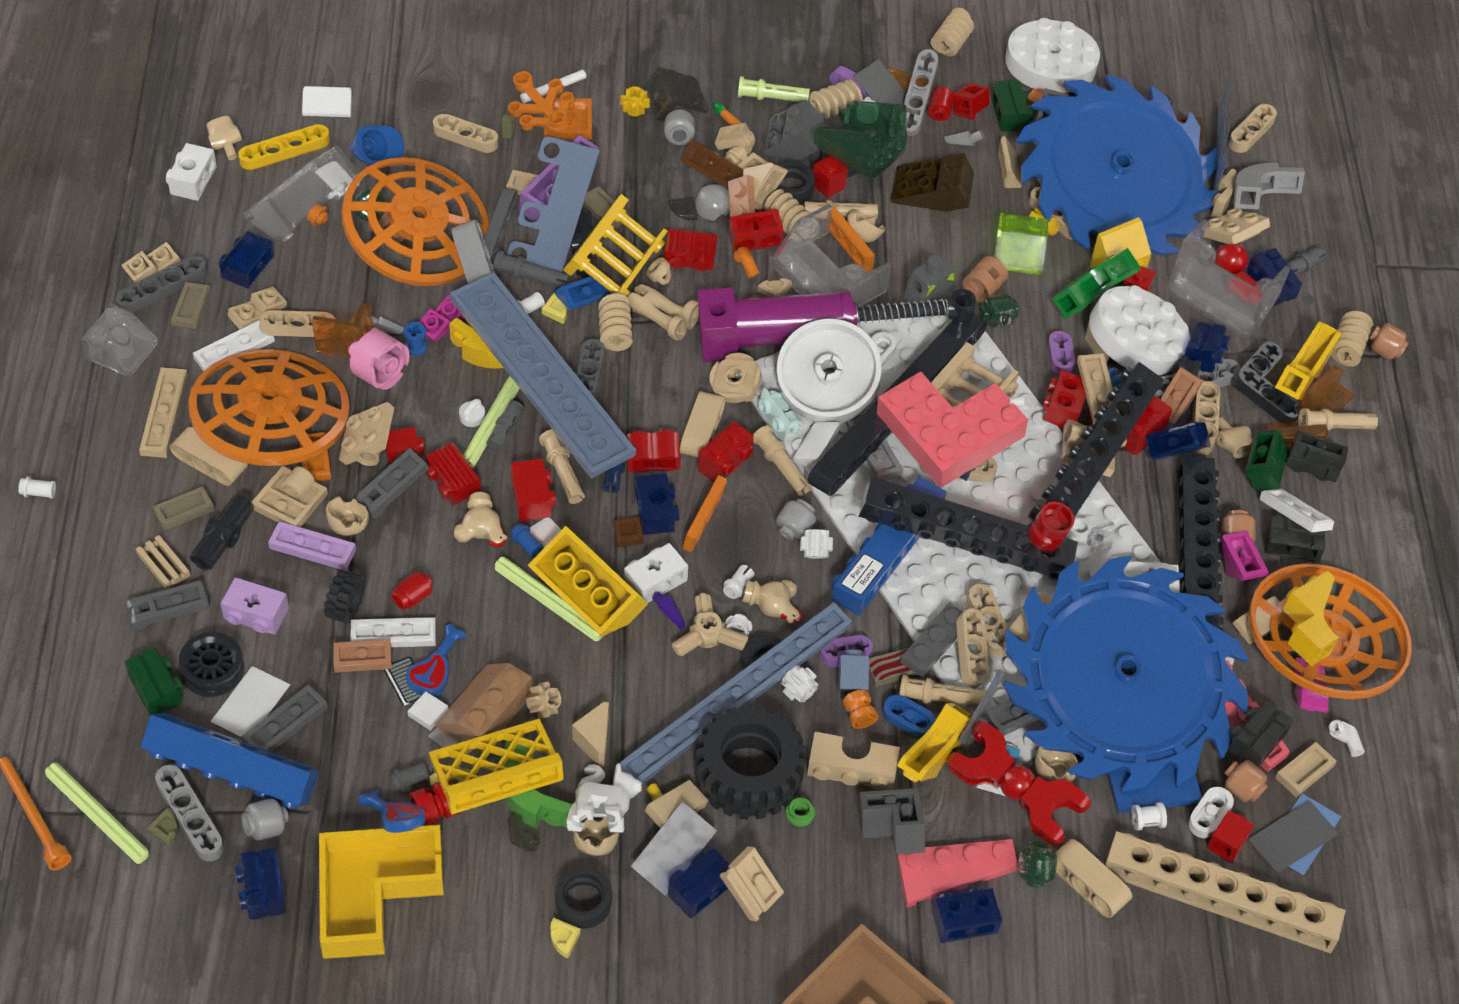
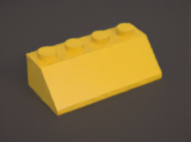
M567 526L528 564L547 585L601 636L630 624L648 605L633 588Z

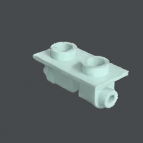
M763 388L758 402L759 411L771 424L773 431L778 434L783 442H786L788 433L797 434L802 430L801 421L798 420L793 411L785 412L789 410V406L779 392L774 390L768 392L766 388Z

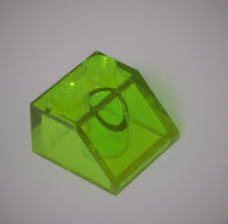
M1000 213L996 230L994 257L1005 265L1007 271L1042 275L1049 219Z

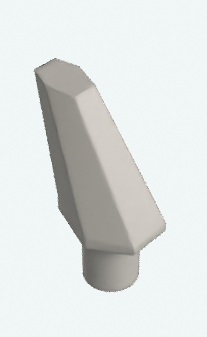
M982 130L974 133L966 131L945 136L944 138L949 145L974 147L975 142L984 139V134Z
M366 313L362 318V322L371 326V329L377 328L385 333L397 335L403 332L404 327L382 317L375 318Z

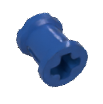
M411 322L405 325L403 328V335L406 337L404 345L407 346L409 354L412 356L422 355L426 352L428 346L426 339H424L426 328L419 322Z

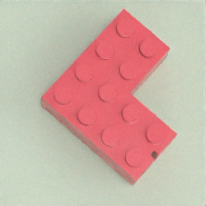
M919 372L878 397L877 415L886 423L887 427L940 488L1024 438L1028 424L1026 416L1014 403L1009 405L1010 398L996 383L953 408L925 375Z

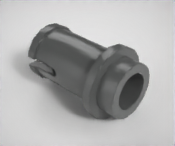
M423 762L401 771L395 769L394 773L389 775L394 791L400 790L401 792L405 791V787L429 780Z

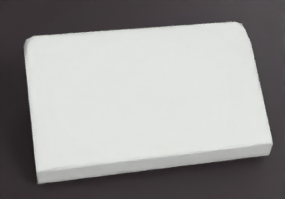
M305 86L303 88L302 115L351 117L353 101L351 88Z
M815 422L793 457V461L812 469L829 451L839 434L840 423Z

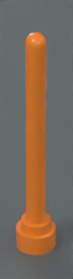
M8 757L0 758V768L45 847L44 860L49 869L59 870L67 866L71 861V855L67 848L60 843H56L11 760Z

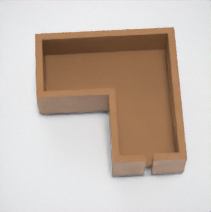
M861 924L782 1004H954L955 1002Z

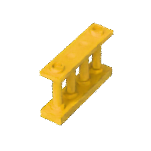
M620 194L563 270L570 276L577 269L581 272L584 270L611 293H620L628 296L630 293L627 289L650 255L653 252L657 253L665 244V241L662 239L668 231L663 229L654 237L626 214V210L623 207L629 200ZM614 220L616 222L620 221L649 244L644 253L614 230L612 225ZM602 236L605 239L608 237L637 260L632 270L601 246L603 243L599 240ZM590 253L593 255L597 254L622 274L625 280L620 286L592 265L587 256Z

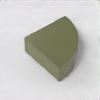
M509 114L503 115L502 138L511 139L515 124L514 116Z
M167 807L147 827V831L169 849L177 839L178 825L173 812Z

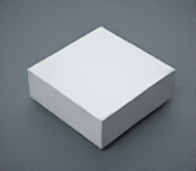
M425 691L408 710V716L431 731L436 722L448 710V705Z

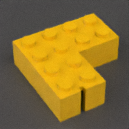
M440 825L420 826L400 833L388 832L385 829L319 833L320 945L323 959L385 954L383 899L444 895Z

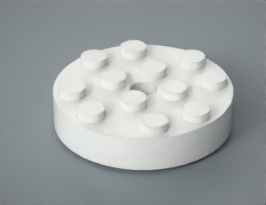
M1041 18L1037 21L1025 23L1012 32L1008 41L1005 61L1010 73L1023 84L1040 91H1044L1047 88L1068 93L1072 91L1063 85L1064 81L1085 80L1089 83L1093 81L1099 64L1100 50L1096 41L1072 22Z
M1119 286L1107 290L1090 314V329L1096 342L1108 356L1126 368L1129 366L1132 369L1138 362H1141L1157 375H1163L1174 370L1179 364L1182 355L1186 354L1189 349L1190 335L1188 325L1176 312L1174 305L1165 302L1158 296L1138 286Z
M821 319L807 323L794 331L780 350L777 360L779 388L784 400L791 409L810 421L838 423L848 421L864 412L877 396L882 377L879 351L871 337L861 328L850 322L838 319ZM826 368L836 370L834 373L828 374L827 378L826 373L823 372Z

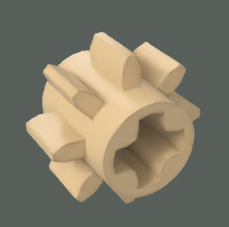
M549 682L539 683L537 686L530 687L531 692L526 698L530 713L538 712L539 719L558 713L557 708L562 702L558 688H550Z

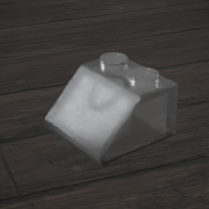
M113 304L107 307L81 338L86 359L127 377L133 375L159 343L158 338L132 312Z

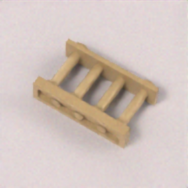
M966 343L931 383L953 407L962 402L947 394L951 387H957L971 396L982 391V389L961 378L965 371H971L992 384L996 383L1009 397H1012L1018 389L1019 384L1016 382L1019 372L1014 369L1007 379L1002 378L976 363L973 358L975 347Z

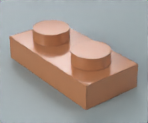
M745 175L728 181L730 217L755 213L753 177Z
M1182 367L1179 368L1160 399L1172 407L1169 421L1174 425L1178 424L1204 380Z
M390 639L333 643L335 673L392 669Z

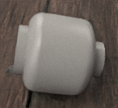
M674 110L666 116L664 121L666 139L674 145H685L693 139L695 122L689 112Z
M801 499L788 501L776 519V523L780 528L779 533L788 540L804 537L805 530H811L815 524L814 508Z
M266 799L249 804L241 818L244 832L247 836H252L257 841L281 835L284 831L285 823L288 822V812L285 806H280L275 799Z

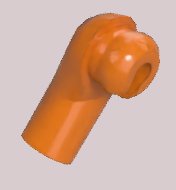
M739 247L738 250L734 251V260L742 263L748 278L760 274L747 247Z

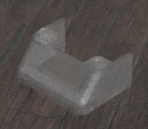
M337 145L302 166L242 215L248 223L273 240L278 241L281 239L285 242L295 234L296 225L307 217L314 205L317 203L322 205L331 198H334L336 201L345 195V188L349 186L359 172Z
M827 204L796 221L774 252L773 267L784 279L792 281V287L800 295L851 291L852 300L858 308L887 292L891 265L887 262L869 273L857 264H848L839 268L813 242L829 233L832 206Z
M1203 219L1183 240L1168 284L1169 292L1174 298L1244 338L1251 337L1280 296L1290 268L1285 266L1273 280L1262 278L1255 287L1214 264L1216 251L1211 244L1202 240L1208 221Z

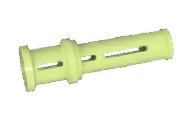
M740 76L738 98L749 96L756 97L757 100H763L765 97L801 102L805 99L808 101L810 88L768 84L763 79H759V81L747 80Z

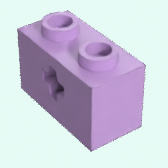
M234 578L221 602L223 617L231 624L245 625L259 633L267 632L276 635L289 610L286 593L238 578Z

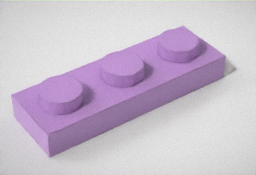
M280 521L268 542L269 549L340 570L347 569L356 551L355 543Z

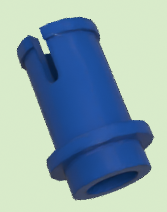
M518 524L511 531L512 541L519 543L530 558L536 557L543 550L544 546L531 534L529 526Z

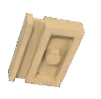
M747 846L728 866L729 869L725 873L722 872L720 874V877L748 919L757 922L758 916L762 912H766L784 891L755 847Z

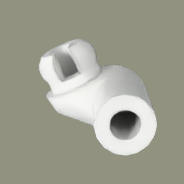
M1333 720L1329 724L1330 734L1347 744L1352 757L1360 756L1365 752L1354 726L1340 720Z

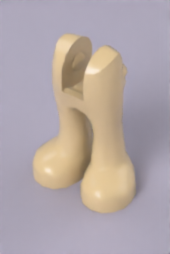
M644 284L635 287V293L631 292L627 296L630 300L629 306L633 312L651 319L664 328L670 338L677 341L684 338L687 329L691 330L699 319L697 301L690 300L684 307L679 306L657 290Z

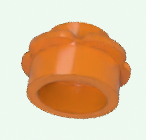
M319 203L313 206L307 215V220L311 222L312 226L317 224L322 226L329 218L327 213L328 207H323Z

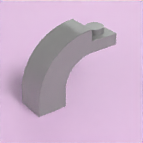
M1262 163L1244 168L1236 176L1233 196L1234 208L1259 209L1261 195L1268 193L1301 194L1305 175L1304 168L1279 167L1278 163Z

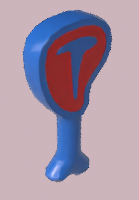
M452 623L444 626L445 638L437 651L433 652L427 660L415 663L407 670V686L412 691L423 695L426 691L434 697L444 692L449 679V665L446 656L457 640L466 638L464 630L456 629Z
M378 790L371 793H363L358 797L360 805L371 806L382 813L383 827L388 832L400 833L410 831L425 823V811L421 807L404 802H386L381 799V792Z

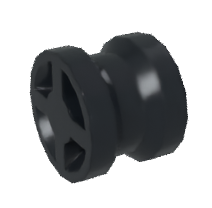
M1183 354L1176 373L1182 367L1198 376L1203 361L1199 359L1194 361L1188 355Z

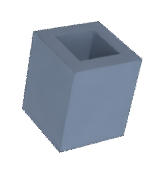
M859 650L845 651V655H840L838 661V691H868L869 656H862V651Z

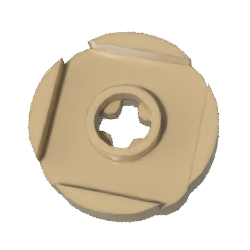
M732 353L725 356V360L720 363L717 362L712 367L710 372L711 386L716 395L726 398L725 402H749L755 398L756 392L762 383V373L758 364L751 356L744 353ZM736 374H740L741 379L739 381L733 382L730 380Z

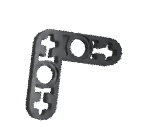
M1266 341L1234 377L1233 383L1241 393L1284 425H1292L1297 420L1301 409L1296 402L1265 379L1283 355V351L1278 344ZM1267 353L1271 354L1269 359L1265 357ZM1253 363L1260 365L1263 371L1256 369ZM1262 392L1269 394L1272 400L1266 399Z

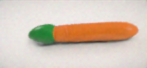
M718 102L712 103L717 115L721 116L729 125L741 123L723 104Z

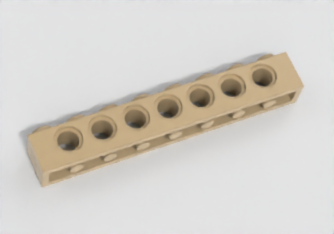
M1116 831L1105 866L1123 882L1328 953H1332L1336 946L1346 910L1338 908L1335 904L1321 902L1309 898L1304 893L1292 892L1280 888L1275 883L1263 882L1251 878L1246 873L1234 872L1222 868L1217 863H1207L1194 858L1188 853H1178L1165 848L1159 843H1149L1138 839L1132 834ZM1133 858H1139L1143 862H1137ZM1161 867L1168 868L1171 872H1166ZM1190 877L1197 878L1200 882H1195ZM1219 887L1227 889L1228 892L1222 891ZM1248 897L1254 898L1257 902L1249 900ZM1276 907H1281V908H1283L1286 912H1282V911L1278 910ZM1306 917L1312 918L1315 922L1307 920Z

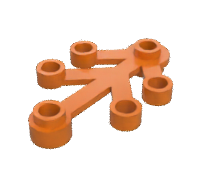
M522 71L515 74L513 82L516 90L526 93L535 104H524L518 101L511 102L508 105L509 114L514 117H519L523 113L544 114L546 116L532 117L529 114L523 115L519 119L521 128L528 131L533 129L534 126L548 127L554 133H560L568 129L571 121L567 113L569 108L575 105V98L571 92L562 93L564 90L562 81L560 79L551 80L548 83L549 90L544 99L533 87L532 76L529 72ZM561 94L560 106L558 110L555 111L553 109V106L557 95Z

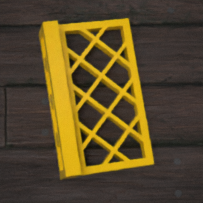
M540 719L429 752V758L447 798L451 815L564 780L562 759L559 753L555 752ZM535 730L538 732V737L535 741L522 738L525 733ZM502 740L512 742L507 750L496 747V743ZM517 745L530 748L526 756L513 752ZM475 748L483 750L480 758L467 755V753ZM536 750L548 754V756L539 759L532 758ZM490 753L502 756L498 764L485 760ZM451 757L456 760L450 767L440 764L439 759ZM508 759L521 763L510 768L504 767ZM462 761L474 765L470 773L458 769ZM481 767L493 771L484 776L476 775ZM452 776L465 780L451 786L448 784Z

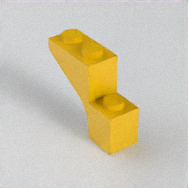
M1319 321L1295 359L1286 366L1275 388L1297 400H1302L1314 377H1319L1343 333Z
M1329 571L1320 576H1312L1301 587L1295 586L1286 596L1288 600L1283 608V611L1296 622L1291 629L1293 634L1288 644L1310 666L1329 656L1339 639L1329 628L1324 618V609L1334 582V576Z
M947 703L927 733L900 759L897 766L904 770L902 774L914 782L936 778L952 749L961 746L962 742H959V739L973 715L955 703Z

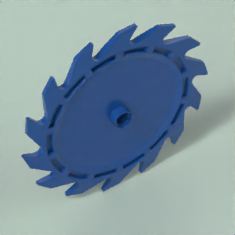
M1106 75L1105 79L1113 91H1108L1085 80L1064 81L1063 85L1074 92L1076 97L1045 96L1033 103L1032 109L1044 111L1049 116L1026 125L1016 143L1033 142L1036 145L1035 150L1021 166V183L1024 185L1033 177L1040 179L1041 187L1038 207L1046 222H1050L1054 210L1060 211L1072 239L1086 250L1090 249L1088 234L1098 237L1099 233L1138 217L1142 220L1150 251L1157 255L1179 253V249L1169 243L1166 237H1197L1201 234L1199 227L1205 225V223L1195 221L1193 216L1214 207L1212 202L1219 192L1217 190L1216 192L1215 190H1207L1204 184L1217 168L1218 154L1217 149H1214L1206 156L1199 153L1201 127L1192 112L1188 113L1185 124L1178 122L1168 97L1154 86L1149 88L1151 101H1148L1126 80L1111 75Z
M1125 556L1109 559L1088 581L1084 582L1078 578L1079 562L1076 560L1059 573L1050 604H1043L1035 587L1031 588L1023 605L1029 640L1023 642L1010 630L1005 631L1006 654L1026 680L1027 685L1022 687L1004 681L1002 685L1013 705L1039 719L1046 726L1044 730L1026 731L1025 736L1037 746H1041L1042 750L1079 754L1082 757V762L1067 770V772L1076 777L1091 780L1117 770H1126L1129 773V778L1121 789L1122 793L1145 789L1166 765H1173L1176 768V786L1179 787L1195 775L1205 740H1209L1214 744L1220 759L1224 758L1231 742L1229 738L1231 730L1225 702L1233 703L1244 714L1249 712L1247 690L1228 666L1225 658L1230 657L1245 663L1249 659L1237 639L1211 625L1205 619L1207 615L1224 614L1225 609L1208 596L1177 593L1170 590L1169 585L1183 578V573L1159 568L1134 577H1127L1124 574V569L1132 557ZM1121 668L1128 669L1132 675H1125Z

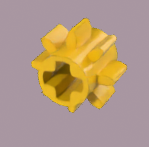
M631 87L626 89V95L620 96V104L623 105V112H627L631 116H640L645 113V108H650V99L647 98V91H643L639 87Z

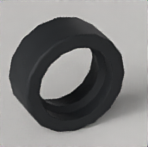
M795 160L776 164L788 170L784 178H796L805 183V186L798 189L785 188L779 184L776 190L782 189L784 193H791L800 205L804 204V201H809L812 198L815 186V176L812 169L803 162Z
M589 868L574 869L566 873L557 883L555 891L557 914L563 922L581 929L595 927L602 923L609 915L612 905V890L609 881L600 872ZM575 886H592L599 890L601 903L591 911H576L567 905V892Z

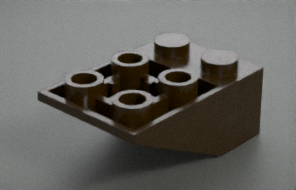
M965 153L897 166L891 202L944 212L969 208L974 171Z

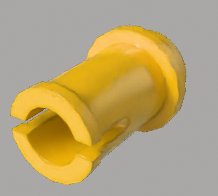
M1035 208L1028 217V220L1041 228L1045 235L1053 236L1060 228V223H1058V219L1055 217L1051 218L1050 222H1046L1039 208Z

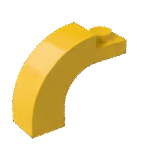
M457 317L449 323L450 340L457 347H462V359L484 368H503L473 328Z

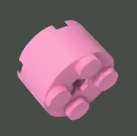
M377 328L371 329L359 341L352 343L349 348V355H351L350 369L352 373L377 389L386 390L394 386L403 376V373L400 372L403 365L408 366L410 355L407 346Z

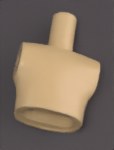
M222 116L211 120L206 126L212 148L214 150L224 148L228 160H235L237 154L233 144L242 141L237 126L234 125L230 116Z
M1220 417L1219 429L1221 431L1218 432L1216 438L1218 446L1231 453L1235 458L1249 456L1254 441L1249 427H1232L1223 417Z

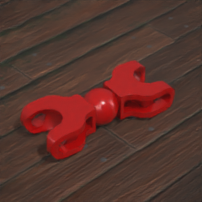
M983 720L977 721L973 726V736L984 747L983 754L977 758H968L958 752H953L945 760L947 768L967 785L979 786L990 784L996 789L1000 787L1007 798L1021 801L1020 806L1029 814V824L1032 832L1050 845L1059 846L1064 840V832L1052 819V812L1058 808L1066 807L1078 814L1084 813L1091 806L1089 797L1068 780L1050 782L1045 781L1039 776L1035 779L1034 774L1028 767L1015 765V759L1007 753L1004 735Z

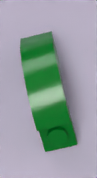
M1127 247L1080 275L1051 299L1063 317L1067 319L1083 310L1090 302L1112 286L1137 273L1141 266Z

